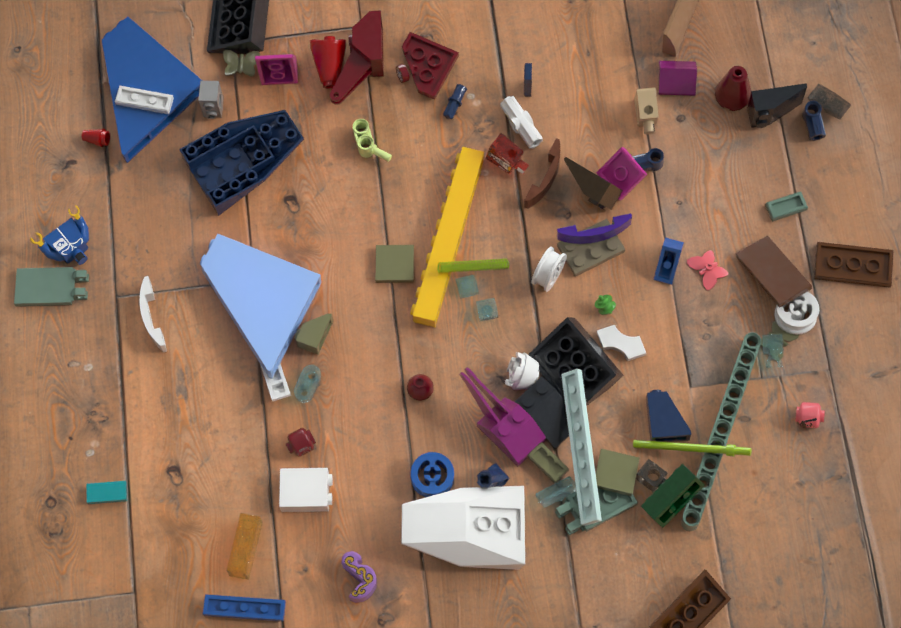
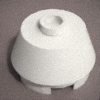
M516 352L517 357H512L507 368L509 379L505 380V384L512 387L513 390L529 389L539 377V363L525 352Z

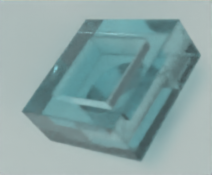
M474 275L456 279L460 299L479 294Z
M495 298L476 301L480 321L498 318Z

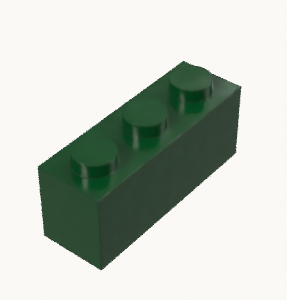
M682 463L645 500L641 507L655 522L664 528L705 485Z

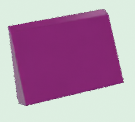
M659 60L658 95H696V62Z

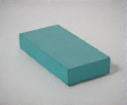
M114 481L86 484L87 504L126 502L127 482Z

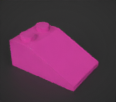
M296 55L255 56L261 85L298 83Z

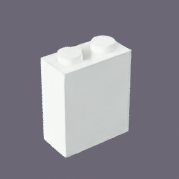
M281 468L279 498L281 512L329 511V505H332V493H329V486L333 485V476L329 474L328 468Z

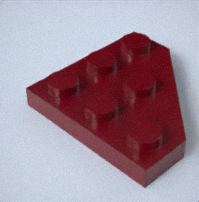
M409 32L402 45V51L417 91L435 100L459 57V52Z

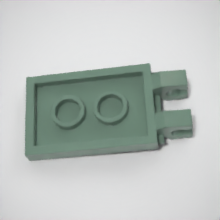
M73 267L18 268L16 271L15 306L72 305L74 300H88L86 288H75V282H89V274H87L86 270H76Z
M598 488L602 521L587 526L581 525L577 491L566 497L567 500L564 501L565 503L557 507L555 513L559 519L570 512L572 513L575 520L567 524L565 528L567 534L571 535L580 529L582 532H587L638 504L633 494L628 496Z

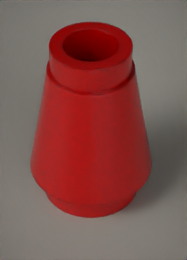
M106 129L83 130L81 138L83 141L104 147L109 145L111 135Z

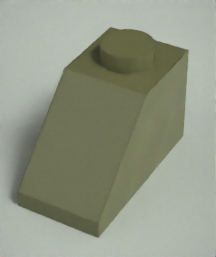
M328 313L303 323L301 329H298L295 334L297 347L319 355L333 324L332 314Z

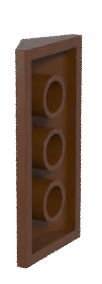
M704 569L649 627L704 628L731 598L708 571Z

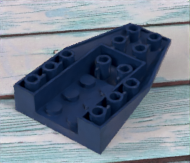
M286 110L227 122L179 150L182 159L219 216L262 184L299 146L304 137Z

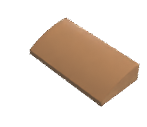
M677 0L663 34V53L677 56L699 0Z

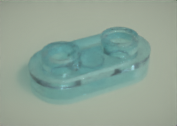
M308 365L302 370L294 388L295 398L299 402L306 403L313 398L321 380V371L317 366ZM310 374L315 375L313 379L308 378ZM303 391L308 392L306 396L301 395Z

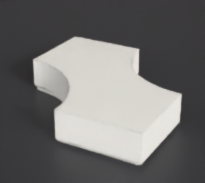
M615 325L597 330L596 332L603 350L612 349L619 351L625 356L627 361L646 355L640 336H626Z

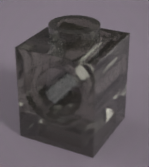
M648 459L637 473L636 480L652 492H655L666 481L668 472ZM656 474L659 479L652 481L648 475Z

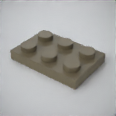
M605 219L585 230L607 226L610 223ZM617 235L604 241L588 244H574L563 241L557 243L561 254L565 253L567 255L566 262L575 277L625 252V248Z

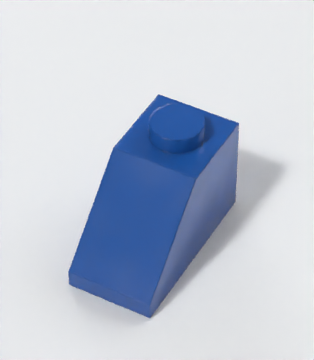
M665 238L653 280L672 285L684 242Z

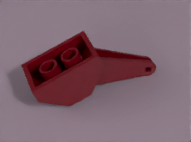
M381 10L369 11L352 27V35H349L350 55L330 92V100L335 105L341 104L369 75L372 77H384Z

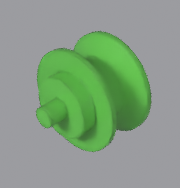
M600 295L595 302V307L599 309V314L606 315L612 313L616 303L612 301L611 295Z

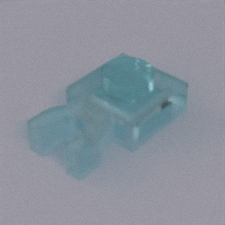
M783 334L762 335L763 354H769L766 368L771 367L772 360L777 361V367H782L779 354L784 353Z

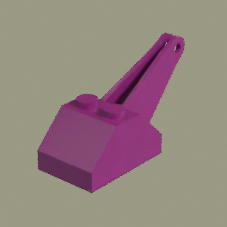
M466 367L464 369L466 374L461 372L459 375L484 414V417L477 422V427L518 467L528 458L527 455L538 444L546 441V436L534 419L519 404L506 397L500 401ZM477 387L493 403L494 407L492 409L488 405L484 397L481 395Z

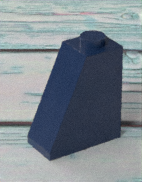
M652 390L650 393H647L646 406L650 441H690L691 430L667 391Z

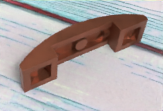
M555 139L548 153V162H551V165L540 187L532 184L524 200V208L528 209L539 202L554 183L560 164V139Z

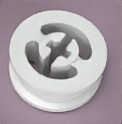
M549 247L535 269L531 284H539L544 287V291L548 292L559 277L567 255L565 253L560 255L554 252L553 247Z
M806 292L780 308L776 304L775 321L787 333L804 334L814 327L819 314V304L811 293ZM790 304L788 312H785L784 307ZM806 311H808L810 313V316L807 319L803 320Z

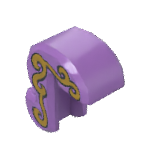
M350 551L343 555L342 565L360 584L349 595V599L355 603L364 602L374 593L377 587V577L371 567L361 564L362 558L358 553Z

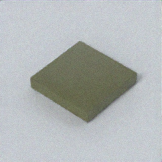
M376 245V283L414 282V245Z
M601 449L596 469L597 488L632 496L640 458Z

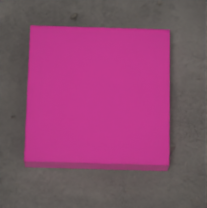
M621 147L596 172L599 177L623 190L618 198L619 200H622L647 175L624 147Z

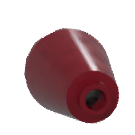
M742 66L732 67L717 84L715 98L721 107L728 108L730 111H737L748 105L752 90L746 69Z

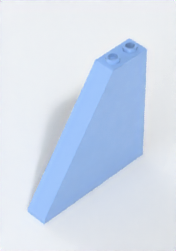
M217 234L216 238L211 240L207 254H204L201 258L202 272L267 376L272 379L321 285V275Z

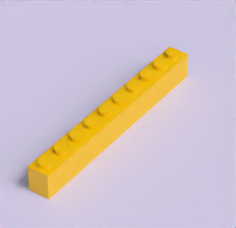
M462 147L461 153H457L455 160L457 167L452 170L450 177L452 184L451 186L448 185L445 196L447 201L443 202L441 206L442 218L438 219L436 223L437 235L432 237L431 247L433 248L426 257V264L428 265L421 274V281L423 282L416 291L415 297L418 299L411 308L410 315H413L414 323L436 328L451 276L450 271L449 273H438L437 267L439 262H454L483 166V151Z

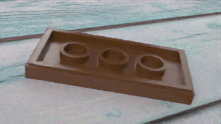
M768 235L736 253V258L779 308L812 289V285Z
M817 242L814 279L891 288L894 250Z

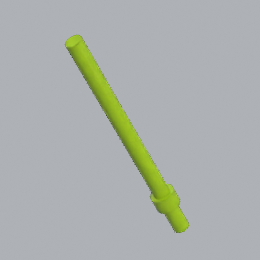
M645 440L633 441L634 448L718 453L735 457V455L751 456L752 453L751 448L736 447L733 444L718 446Z

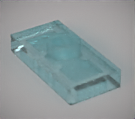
M568 476L536 493L535 496L545 508L576 492V483Z

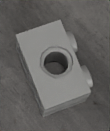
M200 81L198 101L203 117L208 119L222 118L224 97L219 81Z

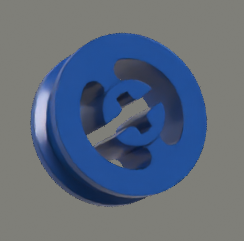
M428 452L419 456L411 467V483L414 490L425 498L450 491L454 483V468L451 461L443 454L437 452ZM424 466H426L424 469V482L428 486L422 484L418 478V473ZM441 466L446 471L447 478L444 483L437 486L441 482V469L439 467ZM433 472L434 475H435V478H431V477H430V473Z

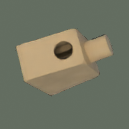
M656 88L637 89L634 98L638 126H643L644 134L655 133L654 125L657 124L659 118Z

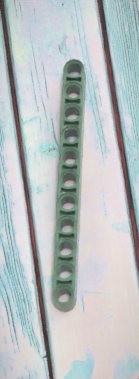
M750 332L744 337L707 445L726 446L761 345V337L757 333ZM753 341L756 346H749L747 342ZM747 358L749 359L750 363L745 364L741 361V359ZM741 375L744 380L738 381L735 376ZM729 393H736L738 398H731ZM729 410L733 415L726 416L723 411ZM717 428H724L726 430V433H719L717 431ZM704 453L696 477L700 481H706L708 486L703 487L685 507L681 525L686 531H694L699 526L723 454ZM711 463L714 465V469H707L704 464ZM695 498L700 499L702 504L699 506L694 505L692 500ZM689 516L693 517L696 522L689 524L686 518Z

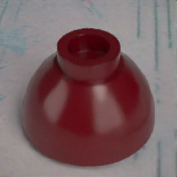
M424 374L414 375L407 384L409 396L418 401L428 399L434 391L432 380Z

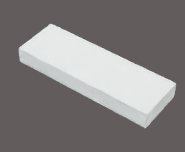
M119 86L115 104L169 114L174 97L173 95Z

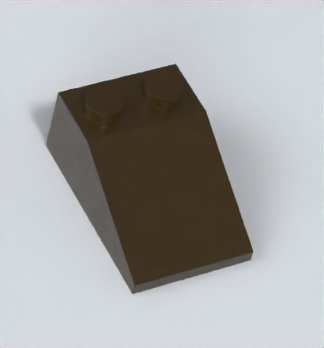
M565 157L566 165L582 192L589 197L588 201L603 210L605 207L612 210L623 190Z

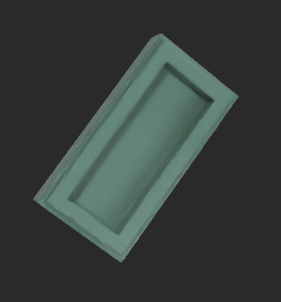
M801 191L765 204L772 222L808 209Z

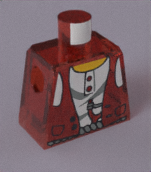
M500 133L489 147L486 159L510 174L515 168L524 174L529 167L521 159L524 154L523 150L504 134Z

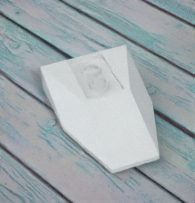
M524 486L459 488L402 504L401 544L460 567L520 570L525 565Z

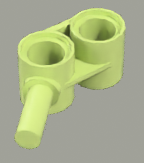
M357 119L353 123V133L359 154L365 158H369L374 154L389 162L392 155L377 148V145L374 144L369 123L365 119ZM365 129V131L359 132L358 130ZM363 145H370L368 148L362 147Z

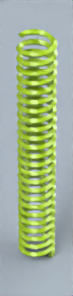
M507 258L451 261L448 263L439 262L437 270L438 273H449V271L451 273L452 271L509 269V261Z

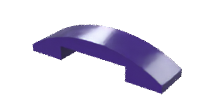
M632 214L613 217L612 225L577 232L576 225L557 229V240L574 244L604 241L631 225Z

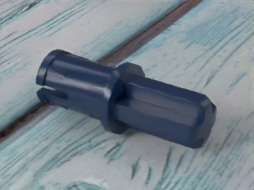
M457 84L452 96L448 98V104L443 113L446 119H453L458 107L462 105L461 101L467 91L465 86Z

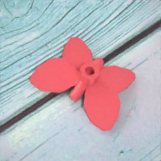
M711 250L704 253L702 257L695 256L687 260L690 268L701 270L699 274H704L702 279L706 290H710L715 286L717 278H723L728 275L724 268L718 267V263L714 262L715 257Z

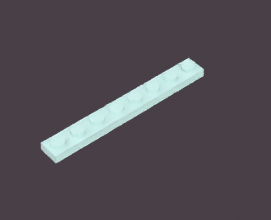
M574 369L561 375L581 525L587 526L602 521L582 370Z

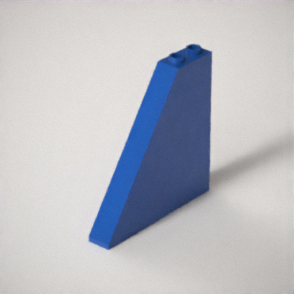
M127 16L111 32L105 34L102 39V46L121 153L124 160L128 163L199 97L200 81L203 80ZM119 86L173 95L174 100L170 113L164 114L116 105L115 99Z

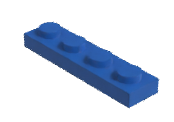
M205 594L203 615L284 622L286 601Z

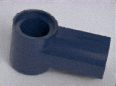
M809 101L802 113L809 140L813 141L826 137L821 116L822 108L817 101ZM808 110H813L816 114H811Z
M653 148L648 153L632 156L644 171H658L664 164V153L658 148ZM656 157V158H658V159H660V160L657 161V162H654V161H652L651 159Z
M495 463L477 475V484L481 488L502 487L510 478Z

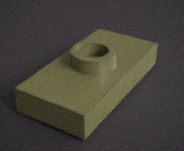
M542 442L527 455L554 484L569 471V468Z

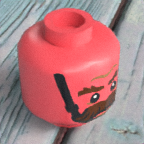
M802 402L800 407L797 406L796 422H799L801 427L816 429L819 427L820 422H824L825 411L821 410L819 403Z

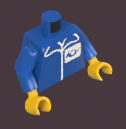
M75 205L77 208L76 214H72L68 208V213L74 216V220L71 217L45 236L43 238L44 242H42V235L40 233H35L39 237L37 242L31 237L30 242L38 244V248L49 259L59 262L64 261L67 264L75 259L81 265L88 259L84 252L88 250L86 243L89 241V228L83 217L79 215V207Z

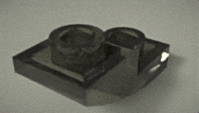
M820 84L807 97L809 101H817L826 113L839 120L851 106L845 99Z

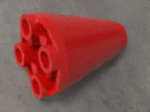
M325 36L324 40L312 39L310 40V49L320 82L323 84V88L333 89L342 70L346 52V40H335V36Z

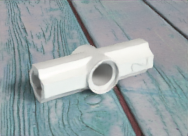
M514 96L505 98L500 103V107L509 118L512 129L516 134H520L529 148L537 147L543 141V138L535 128L530 114L522 109Z

